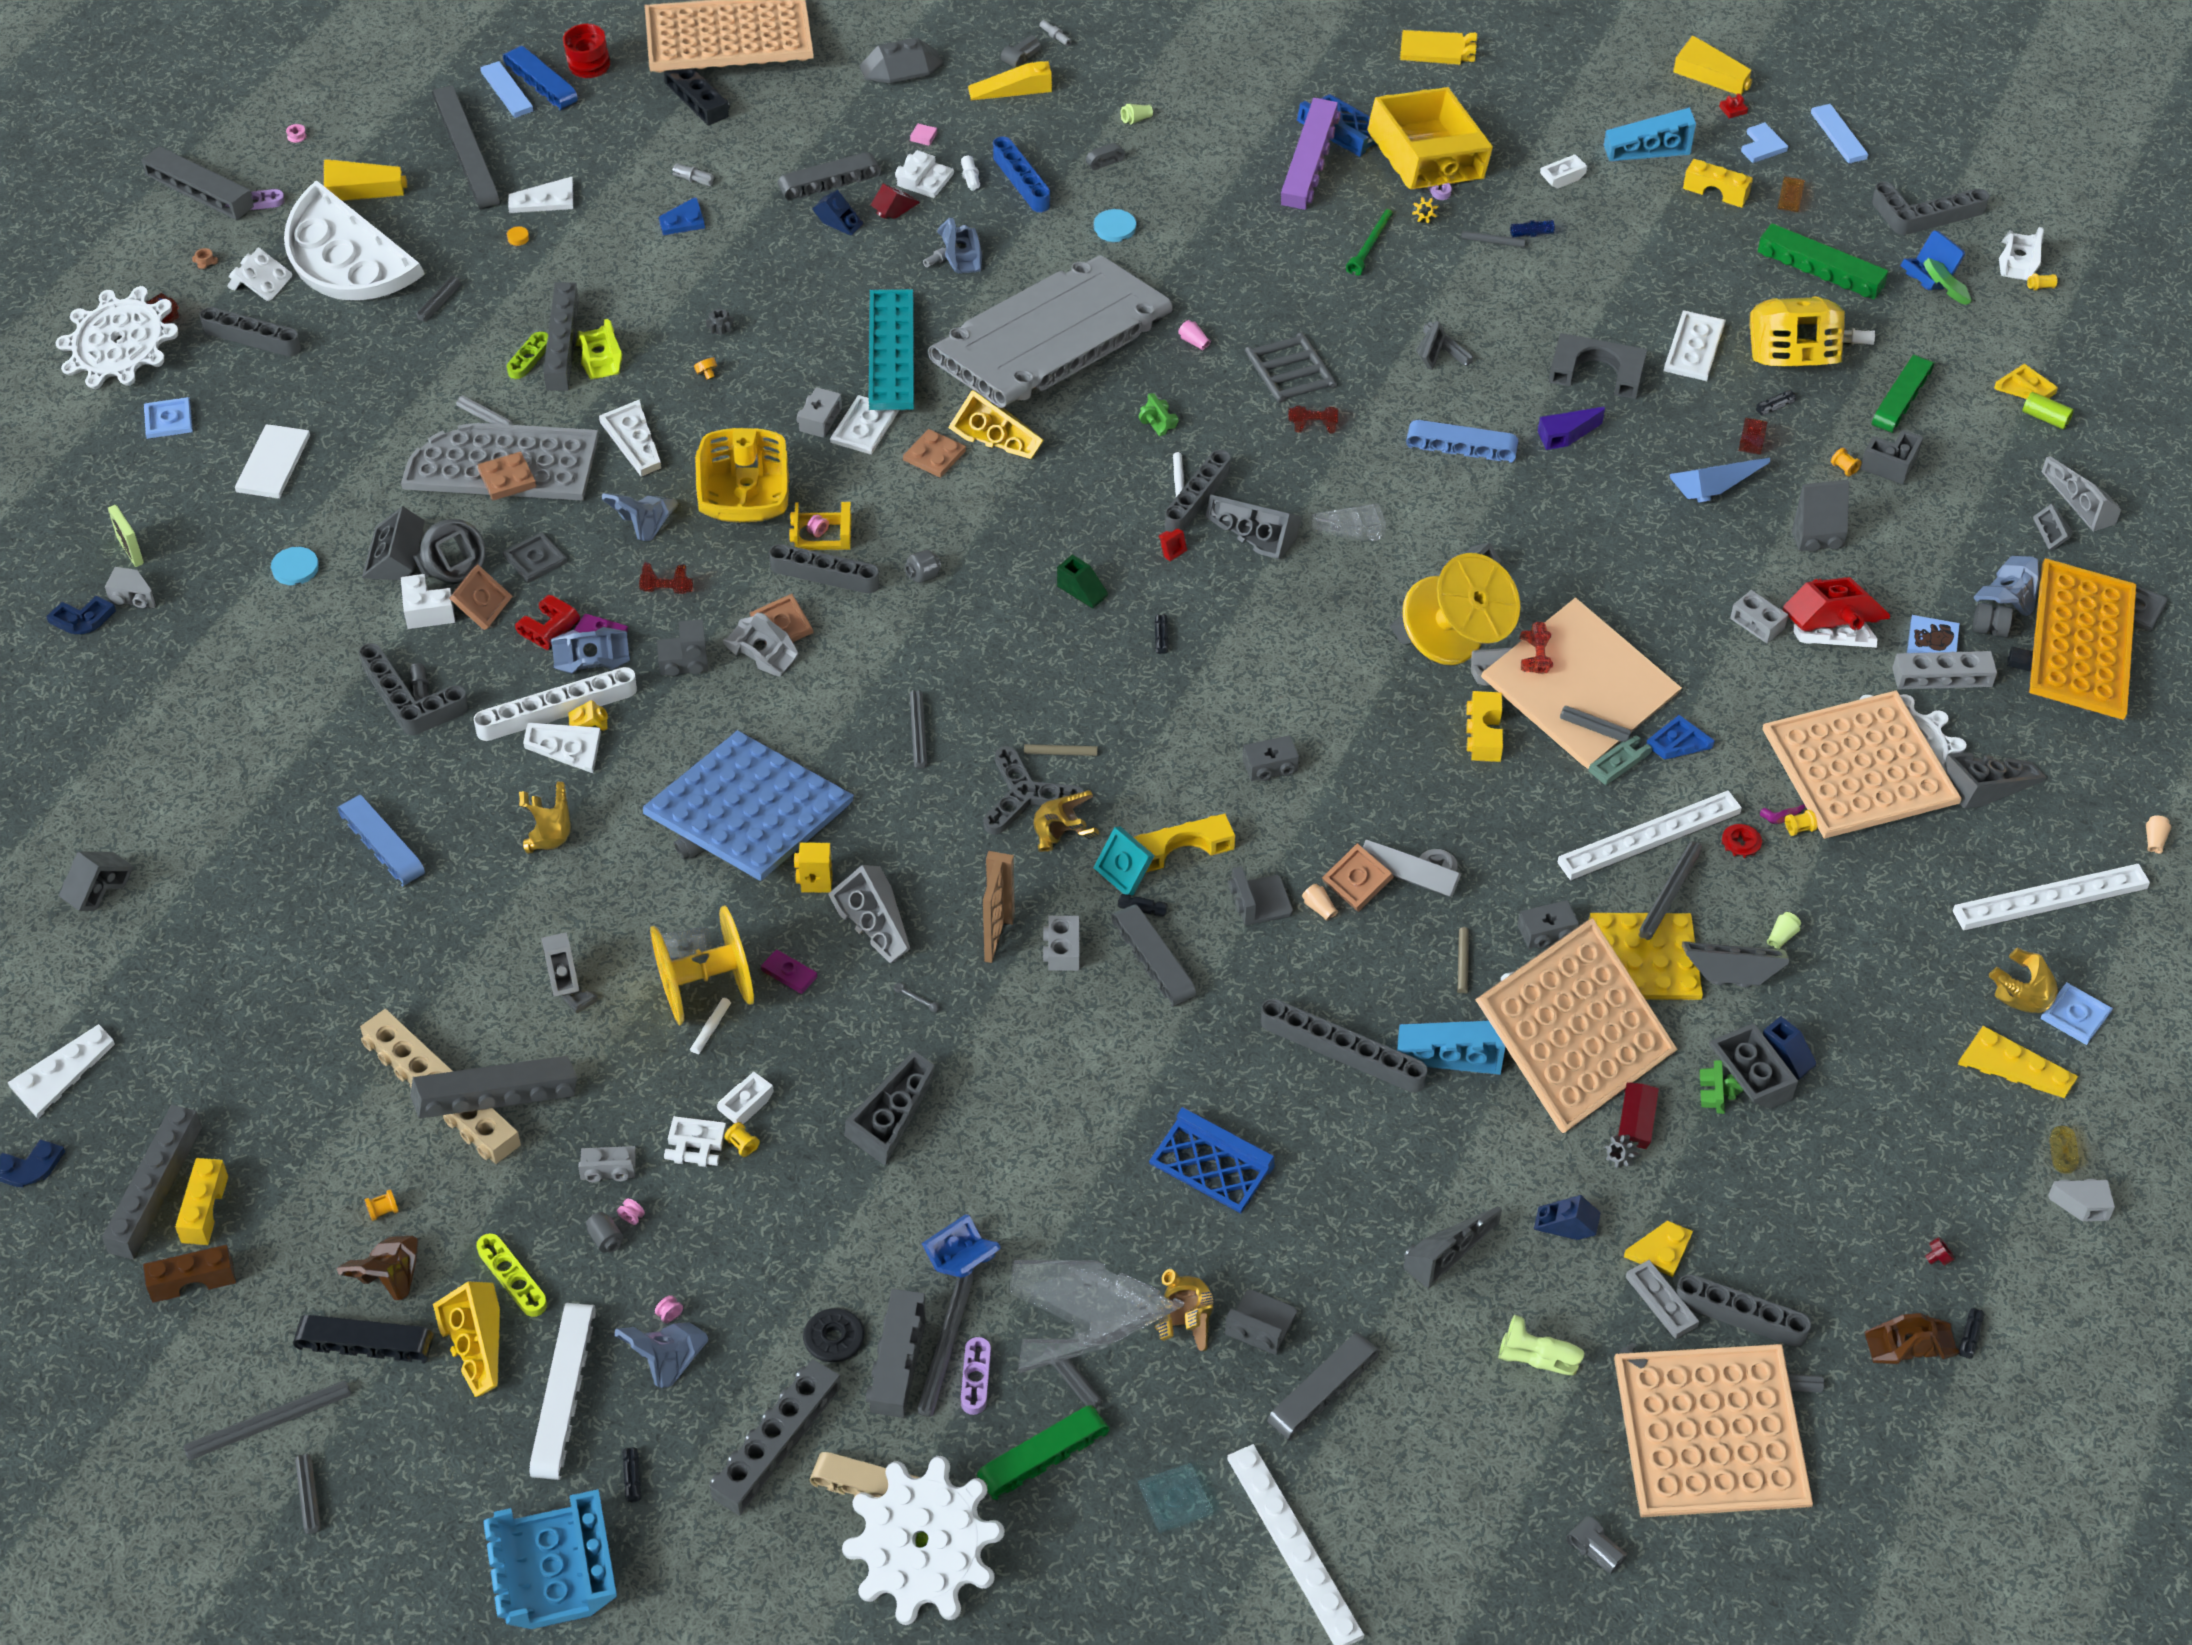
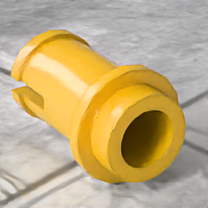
M2034 273L2028 277L2027 286L2034 291L2038 290V288H2055L2057 286V277L2054 274L2038 275Z

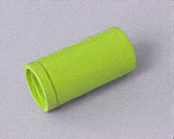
M2031 392L2022 412L2064 430L2066 428L2065 425L2069 424L2073 416L2074 409Z

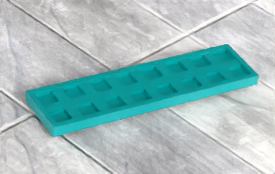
M913 289L870 290L869 410L914 409Z

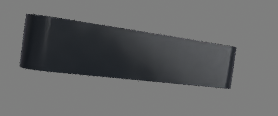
M304 1315L299 1320L293 1345L298 1350L309 1348L314 1352L330 1353V1351H337L342 1355L357 1356V1354H366L370 1358L385 1359V1357H394V1360L412 1362V1360H422L421 1363H426L434 1333L420 1326Z

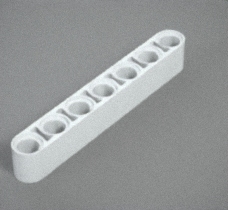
M623 667L482 710L474 716L477 736L481 740L489 741L525 730L527 723L545 724L568 717V712L590 700H593L599 706L629 698L637 691L635 673L632 669Z
M565 1304L530 1462V1476L532 1478L561 1479L559 1471L560 1467L564 1466L567 1451L564 1448L565 1443L569 1442L572 1428L570 1420L571 1416L574 1417L577 1400H575L576 1392L580 1391L583 1377L580 1373L581 1368L585 1367L588 1351L585 1349L587 1342L590 1343L593 1330L591 1321L592 1318H595V1305Z

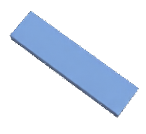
M500 61L480 67L481 73L514 118L533 112V106Z
M1831 104L1812 108L1811 114L1848 163L1867 159L1868 153Z

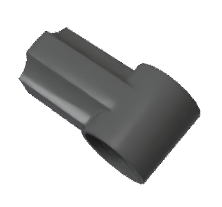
M1031 35L1014 47L1007 45L1001 53V61L1013 68L1025 65L1028 58L1041 50V44L1035 36Z
M1586 1516L1566 1536L1569 1546L1574 1545L1580 1551V1555L1587 1554L1610 1575L1627 1558L1628 1554L1605 1535L1602 1526L1592 1517Z

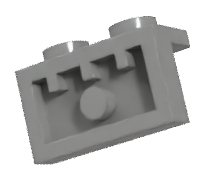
M635 1146L581 1148V1162H579L578 1166L581 1180L598 1182L601 1179L625 1181L628 1178H635Z

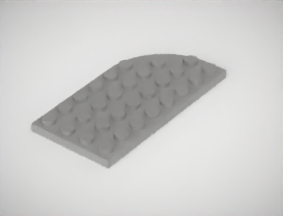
M491 423L459 425L457 430L447 433L441 431L428 438V443L421 448H416L405 467L401 486L403 490L490 495L478 471L477 464L521 451L535 479L536 488L510 496L583 501L599 438L598 430Z

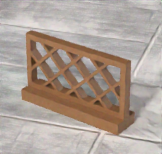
M988 851L986 857L987 888L983 898L985 962L992 963L1003 924L1012 925L1015 918L1014 855Z

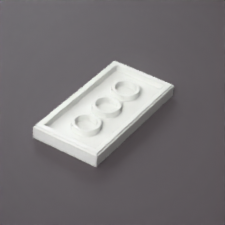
M1683 311L1664 371L1707 381L1726 320Z
M266 424L235 486L236 492L280 498L310 437L309 430Z

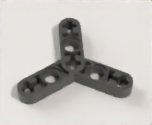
M1008 746L1001 747L995 753V762L1010 791L984 816V829L989 834H1000L1029 805L1041 806L1047 801L1060 798V793H1063V797L1084 792V790L1075 785L1033 782L1015 749ZM1006 755L1007 758H1010V765H1008L1007 760L1005 758H1002V756ZM1012 773H1019L1022 775L1018 779H1012L1009 777V775ZM1023 790H1028L1026 795H1022ZM1051 792L1056 796L1052 799H1047L1043 797V794ZM1084 802L1078 804L1073 809L1081 807L1084 804ZM1007 805L1016 807L1011 812L1005 811L1003 808ZM999 819V824L994 823L993 825H990V821L996 822Z

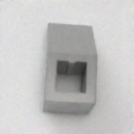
M114 568L105 585L109 602L117 605H135L138 608L155 607L156 604L152 591L138 570Z
M2064 1179L2054 1181L2048 1194L2051 1201L2081 1221H2109L2115 1208L2108 1180L2087 1179L2085 1181H2070Z

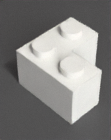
M425 574L401 577L403 609L408 629L455 623L454 605L449 599L451 596L450 588L428 591Z

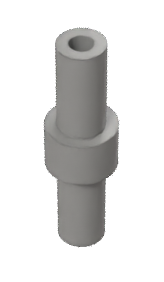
M1046 20L1041 21L1040 27L1047 31L1051 38L1059 40L1065 46L1071 44L1072 40L1065 36L1060 28L1052 26Z
M940 248L933 255L924 259V266L929 267L937 262L941 263L947 260L945 256L946 248Z

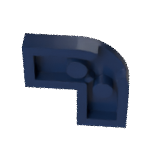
M95 596L81 610L61 602L46 618L49 624L68 633L85 634L99 628L116 612L114 604Z
M40 1139L26 1160L2 1152L0 1155V1182L15 1187H24V1185L35 1183L41 1179L45 1180L65 1153L64 1147Z

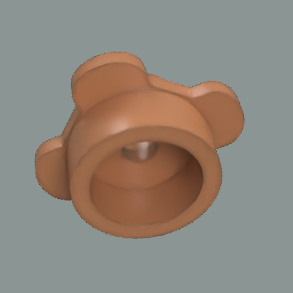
M208 248L197 250L192 257V261L198 264L199 269H205L207 266L218 262L217 257H214L212 251Z

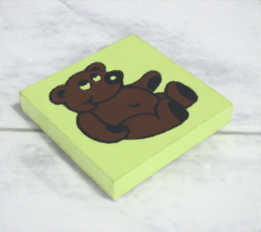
M118 506L108 507L118 541L134 566L142 565L144 562L133 529Z

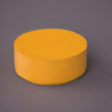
M524 227L511 228L507 232L508 242L515 246L527 243L529 240L528 230Z

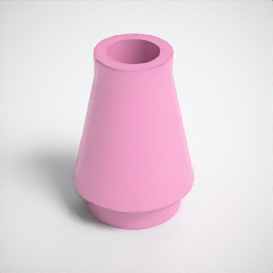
M1187 320L1179 328L1178 333L1181 335V339L1201 350L1210 345L1211 341L1195 321Z

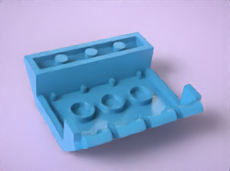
M599 1490L570 1495L571 1507L517 1519H514L512 1510L509 1508L495 1511L493 1518L483 1521L486 1541H491L487 1544L490 1567H494L491 1570L493 1591L496 1594H500L495 1596L497 1617L506 1619V1624L535 1629L592 1616L617 1597Z

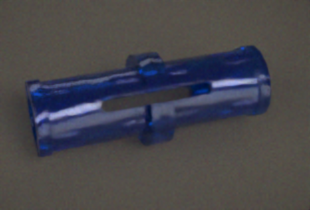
M1529 220L1527 223L1510 225V234L1513 238L1554 234L1555 230L1553 220L1540 222Z

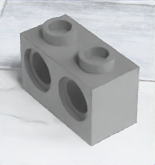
M1750 590L1733 604L1730 619L1765 643H1769L1785 629L1788 614L1767 601L1764 597Z
M1048 916V926H1043V941H1048V946H1043V962H1048V970L1079 971V916Z

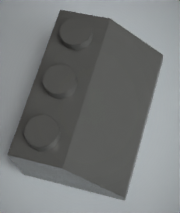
M402 506L377 525L373 533L362 578L401 580V577L410 576L416 566L413 555L420 551L418 546L424 534L423 526L425 520Z
M1754 1023L1710 1041L1709 1045L1753 1103L1771 1109L1792 1100L1798 1080Z

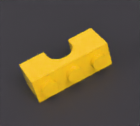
M1693 159L1686 170L1683 189L1703 195L1708 186H1714L1722 192L1723 202L1742 208L1749 197L1753 177L1712 165L1702 160Z
M1473 691L1471 701H1467L1466 715H1471V719H1467L1466 733H1471V737H1467V752H1471V760L1501 762L1503 749L1502 729H1493L1487 726L1500 725L1502 714V693Z
M196 1158L175 1226L181 1243L209 1244L215 1224L213 1218L215 1199H222L228 1180L223 1160Z

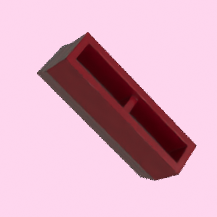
M1627 1082L1618 1136L1621 1138L1622 1135L1628 1134L1630 1141L1638 1142L1637 1148L1647 1149L1652 1138L1659 1088L1646 1084Z

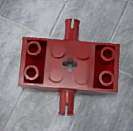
M1851 577L1829 580L1819 578V581L1815 579L1812 582H1806L1783 606V611L1788 614V617L1804 631H1813L1815 628L1823 627L1835 628L1838 625L1846 624L1852 630H1856V628L1860 630L1864 626V622L1877 623L1880 620L1890 619V614Z

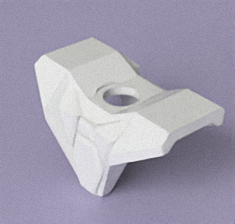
M2038 227L2036 234L2030 236L2016 234L2009 230L2001 241L2006 244V248L1999 258L2001 276L2027 280L2029 276H2032L2041 265V243L2044 240L2043 228ZM2022 250L2026 255L2019 256L2014 251Z

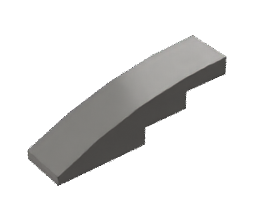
M1365 840L1363 849L1386 867L1394 877L1453 897L1461 876L1460 873L1390 847Z

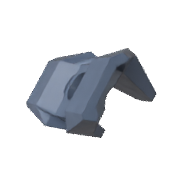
M948 218L940 225L937 233L942 236L945 242V256L956 273L981 271L982 251L975 228H970L966 225L956 227L954 219ZM963 243L966 245V248H957L955 244Z
M602 494V500L615 509L623 520L633 522L637 539L642 541H651L667 517L678 507V502L675 499L662 496H646L636 501L632 497L619 494Z
M2011 556L1996 573L1997 578L1989 586H1983L1974 596L1976 602L1994 600L1998 603H2012L2022 615L2028 616L2035 608L2039 584L2038 559L2027 556Z
M602 627L597 631L582 633L572 630L551 639L554 668L570 674H574L578 669L595 668L596 666L614 670L630 661L627 632L606 627ZM592 643L597 646V654L595 656L588 657L584 654L583 649L586 644Z
M690 1322L671 1324L660 1332L643 1333L635 1327L615 1329V1337L630 1344L632 1349L648 1359L654 1384L660 1388L672 1386L708 1342L706 1333Z

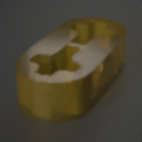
M2057 1126L2052 1130L2049 1137L2052 1164L2057 1171L2069 1174L2075 1171L2079 1163L2076 1135L2067 1126ZM2059 1135H2063V1138L2067 1140L2065 1145H2062V1140L2058 1137ZM2063 1154H2066V1160L2070 1162L2069 1164H2065V1161L2061 1160Z

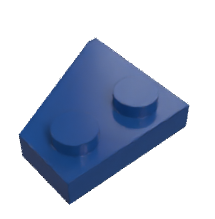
M697 197L659 216L663 235L705 228Z
M1680 715L1647 740V744L1653 749L1652 751L1664 760L1711 749L1715 742Z

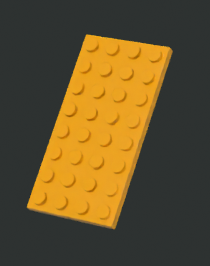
M2047 558L2044 559L2041 567L2029 693L2124 720L2128 709L2136 584Z

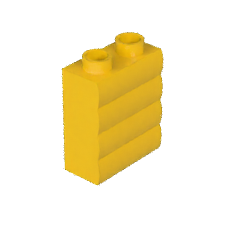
M1449 87L1375 97L1368 132L1410 190L1446 183L1451 184L1484 179L1493 146Z

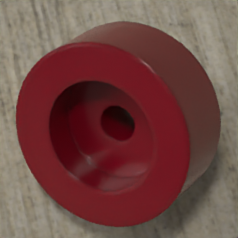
M1940 1237L1929 1242L1933 1251L1926 1254L1925 1257L1931 1265L1940 1260L1946 1266L1955 1260L1951 1250Z

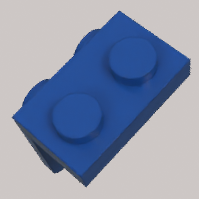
M1932 231L1917 258H1904L1900 266L1906 270L1908 276L1922 282L1921 285L1925 289L1931 291L1933 289H1943L1945 287L1940 282L1936 284L1924 266V262L1930 258L1944 263L1947 270L1953 276L1965 256V251L1941 232Z
M970 1215L962 1216L921 1243L937 1272L960 1278L971 1274L974 1271L973 1267L979 1263H985L996 1256L995 1253L1001 1249L998 1242L981 1238Z

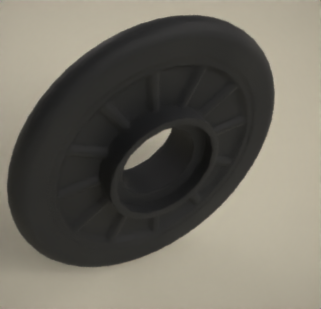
M840 1308L825 1309L816 1313L807 1322L803 1332V1341L808 1352L815 1358L825 1362H840L849 1359L859 1351L864 1341V1328L859 1318L850 1311ZM832 1330H837L842 1334L837 1340H830L826 1335Z

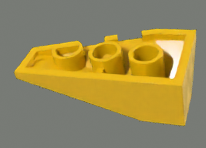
M974 390L970 392L948 427L967 441L974 442L978 440L986 443L985 446L991 448L996 446L1005 449L1006 452L1033 459L1044 441L1005 408L996 406Z
M468 1281L435 1302L433 1307L439 1331L442 1337L447 1335L451 1337L455 1346H452L450 1351L453 1357L461 1356L464 1361L461 1372L474 1396L478 1397L498 1386L500 1307L494 1283Z

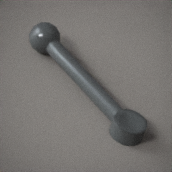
M902 983L894 985L895 992L903 993L926 1005L931 1012L939 1010L938 1003H931L906 990Z

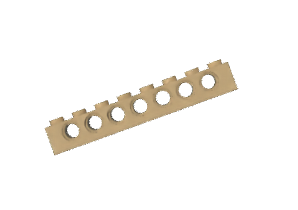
M386 1009L360 1026L363 1035L361 1038L363 1045L369 1051L374 1049L378 1053L379 1060L385 1066L390 1064L394 1068V1073L402 1082L407 1080L410 1083V1087L412 1086L413 1077L453 1072ZM493 1108L443 1115L445 1122L450 1128L456 1126L466 1143L471 1144L473 1142L477 1146L480 1156L485 1160L490 1158L495 1164L521 1146L518 1131Z

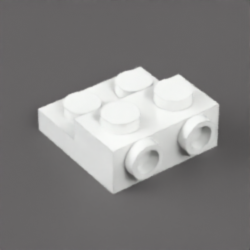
M916 150L913 155L908 154L903 167L899 166L897 168L895 177L897 178V186L935 198L953 176L954 169L935 163V156Z

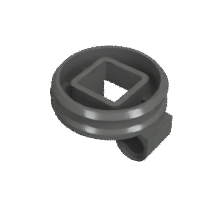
M449 519L437 522L427 530L421 542L420 552L413 555V558L420 572L425 574V577L432 575L443 582L456 583L462 582L476 565L482 567L486 548L483 537L475 526L464 520ZM454 537L462 555L468 557L449 566L439 544Z

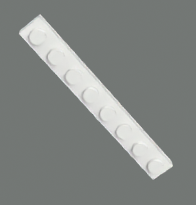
M1725 791L1558 857V864L1567 877L1573 880L1740 814L1742 807L1729 791Z
M2134 864L1957 904L1954 906L1953 913L1964 931L2148 889L2150 882L2140 865Z
M1254 1444L1229 1454V1463L1333 1644L1351 1645L1364 1638L1362 1630Z

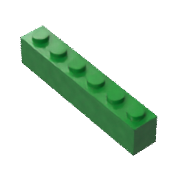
M1773 223L1760 237L1757 252L1763 256L1771 257L1785 265L1798 268L1804 273H1810L1824 281L1837 284L1843 289L1859 293L1863 297L1874 300L1886 284L1888 270Z

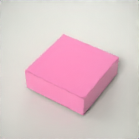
M917 124L910 135V141L930 146L937 134V128Z

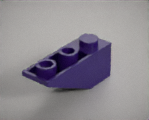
M1598 407L1540 417L1538 433L1545 449L1568 447L1601 425L1605 408Z

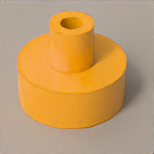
M714 357L695 364L694 368L697 374L704 373L708 380L715 377L712 369L718 365Z

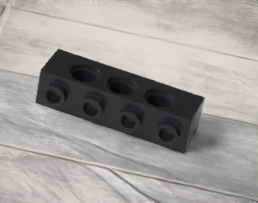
M695 68L664 70L665 84L707 126L729 117L730 105L728 100L723 98L716 88L712 87L704 77H701Z

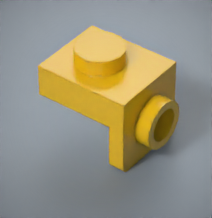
M593 700L568 712L569 726L592 727L596 725L602 731L608 729V714L602 706L597 705Z

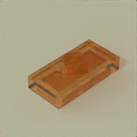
M1784 176L1777 209L1799 211L1805 180Z

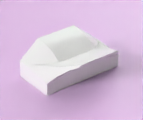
M1572 155L1542 167L1540 173L1551 186L1561 188L1580 180L1587 171V165L1576 155Z
M752 1072L742 1083H739L718 1102L717 1109L732 1122L744 1124L768 1102L774 1092L773 1085L755 1072Z

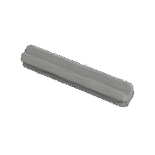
M460 396L456 402V405L488 423L513 425L510 420L465 396Z

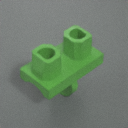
M1149 393L1147 404L1140 408L1139 420L1143 424H1151L1159 436L1165 435L1168 429L1176 428L1179 418L1176 414L1168 413L1169 404L1166 400H1159L1154 393Z
M1721 1060L1714 1061V1068L1700 1069V1085L1715 1086V1089L1701 1090V1107L1716 1108L1717 1113L1725 1114L1724 1094L1728 1095L1729 1100H1734L1736 1095L1743 1091L1742 1087L1732 1074L1727 1075V1079L1723 1080Z

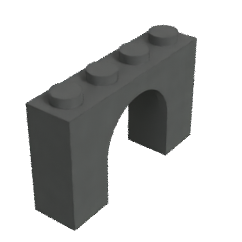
M1560 333L1550 369L1549 383L1571 386L1573 374L1577 366L1588 361H1600L1612 366L1618 374L1614 395L1636 399L1647 349Z

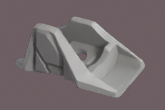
M757 612L753 617L740 619L738 626L733 632L723 639V644L733 654H745L756 661L758 669L779 677L799 655L789 635L763 613ZM759 640L767 642V646L763 650H756L754 644Z

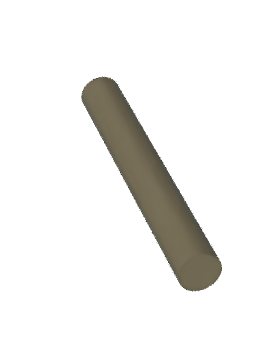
M1024 744V754L1097 756V746Z
M1466 927L1459 929L1458 993H1468L1469 929Z

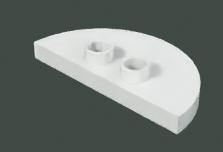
M315 181L308 187L290 212L284 236L289 260L299 277L311 288L324 295L341 300L373 299L401 290L425 275L419 262L318 181Z

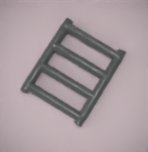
M1303 332L1298 333L1297 337L1256 348L1251 346L1245 348L1248 358L1278 403L1284 402L1289 397L1325 387L1335 388L1337 386L1335 379ZM1300 344L1305 350L1262 362L1258 357ZM1309 358L1314 364L1275 376H1271L1267 371ZM1315 373H1320L1323 377L1321 380L1281 391L1276 385Z

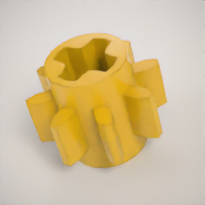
M1421 197L1422 203H1414L1417 211H1414L1412 214L1420 216L1418 222L1422 218H1426V222L1429 223L1430 216L1437 217L1433 211L1438 206H1432V198L1425 202V199ZM1423 204L1431 208L1428 216H1425L1424 213L1420 214L1419 209L1423 208Z

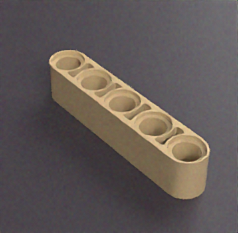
M829 1452L819 1454L809 1480L815 1487L821 1485L828 1487L827 1490L843 1495L849 1493L855 1496L861 1492H866L873 1497H881L887 1492L889 1486L885 1473L886 1468Z

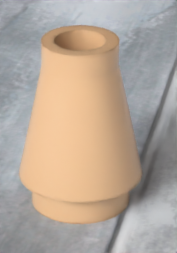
M2152 816L2146 823L2147 850L2149 852L2159 854L2163 852V847L2171 830L2168 818Z
M1313 884L1303 893L1304 904L1321 915L1326 921L1337 915L1338 910L1334 907L1323 886L1320 887L1318 884Z

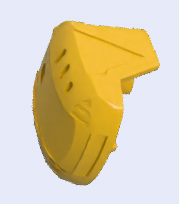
M1816 296L1812 298H1772L1757 304L1750 312L1749 328L1753 360L1771 366L1824 365L1842 362L1844 310L1835 302ZM1817 324V342L1811 339H1797V325ZM1831 329V335H1825V330ZM1776 330H1787L1791 334L1787 337L1774 336L1773 332ZM1832 340V346H1825L1824 342ZM1773 342H1790V347H1774ZM1833 350L1834 356L1824 357L1826 351ZM1776 352L1789 353L1790 357L1788 359H1778L1772 355Z
M731 428L708 433L702 438L695 457L699 512L714 519L727 522H762L785 512L789 499V468L786 442L781 434L756 428ZM766 437L778 441L779 444L766 441L763 438ZM717 438H728L727 440L711 443L712 440ZM718 447H729L728 449L712 452L713 449ZM764 447L774 448L778 450L779 453L764 449ZM757 454L758 468H745L736 466V464L739 466H749L753 464ZM723 455L729 456V458L712 462L713 458ZM764 456H771L780 460V462L771 459H766Z

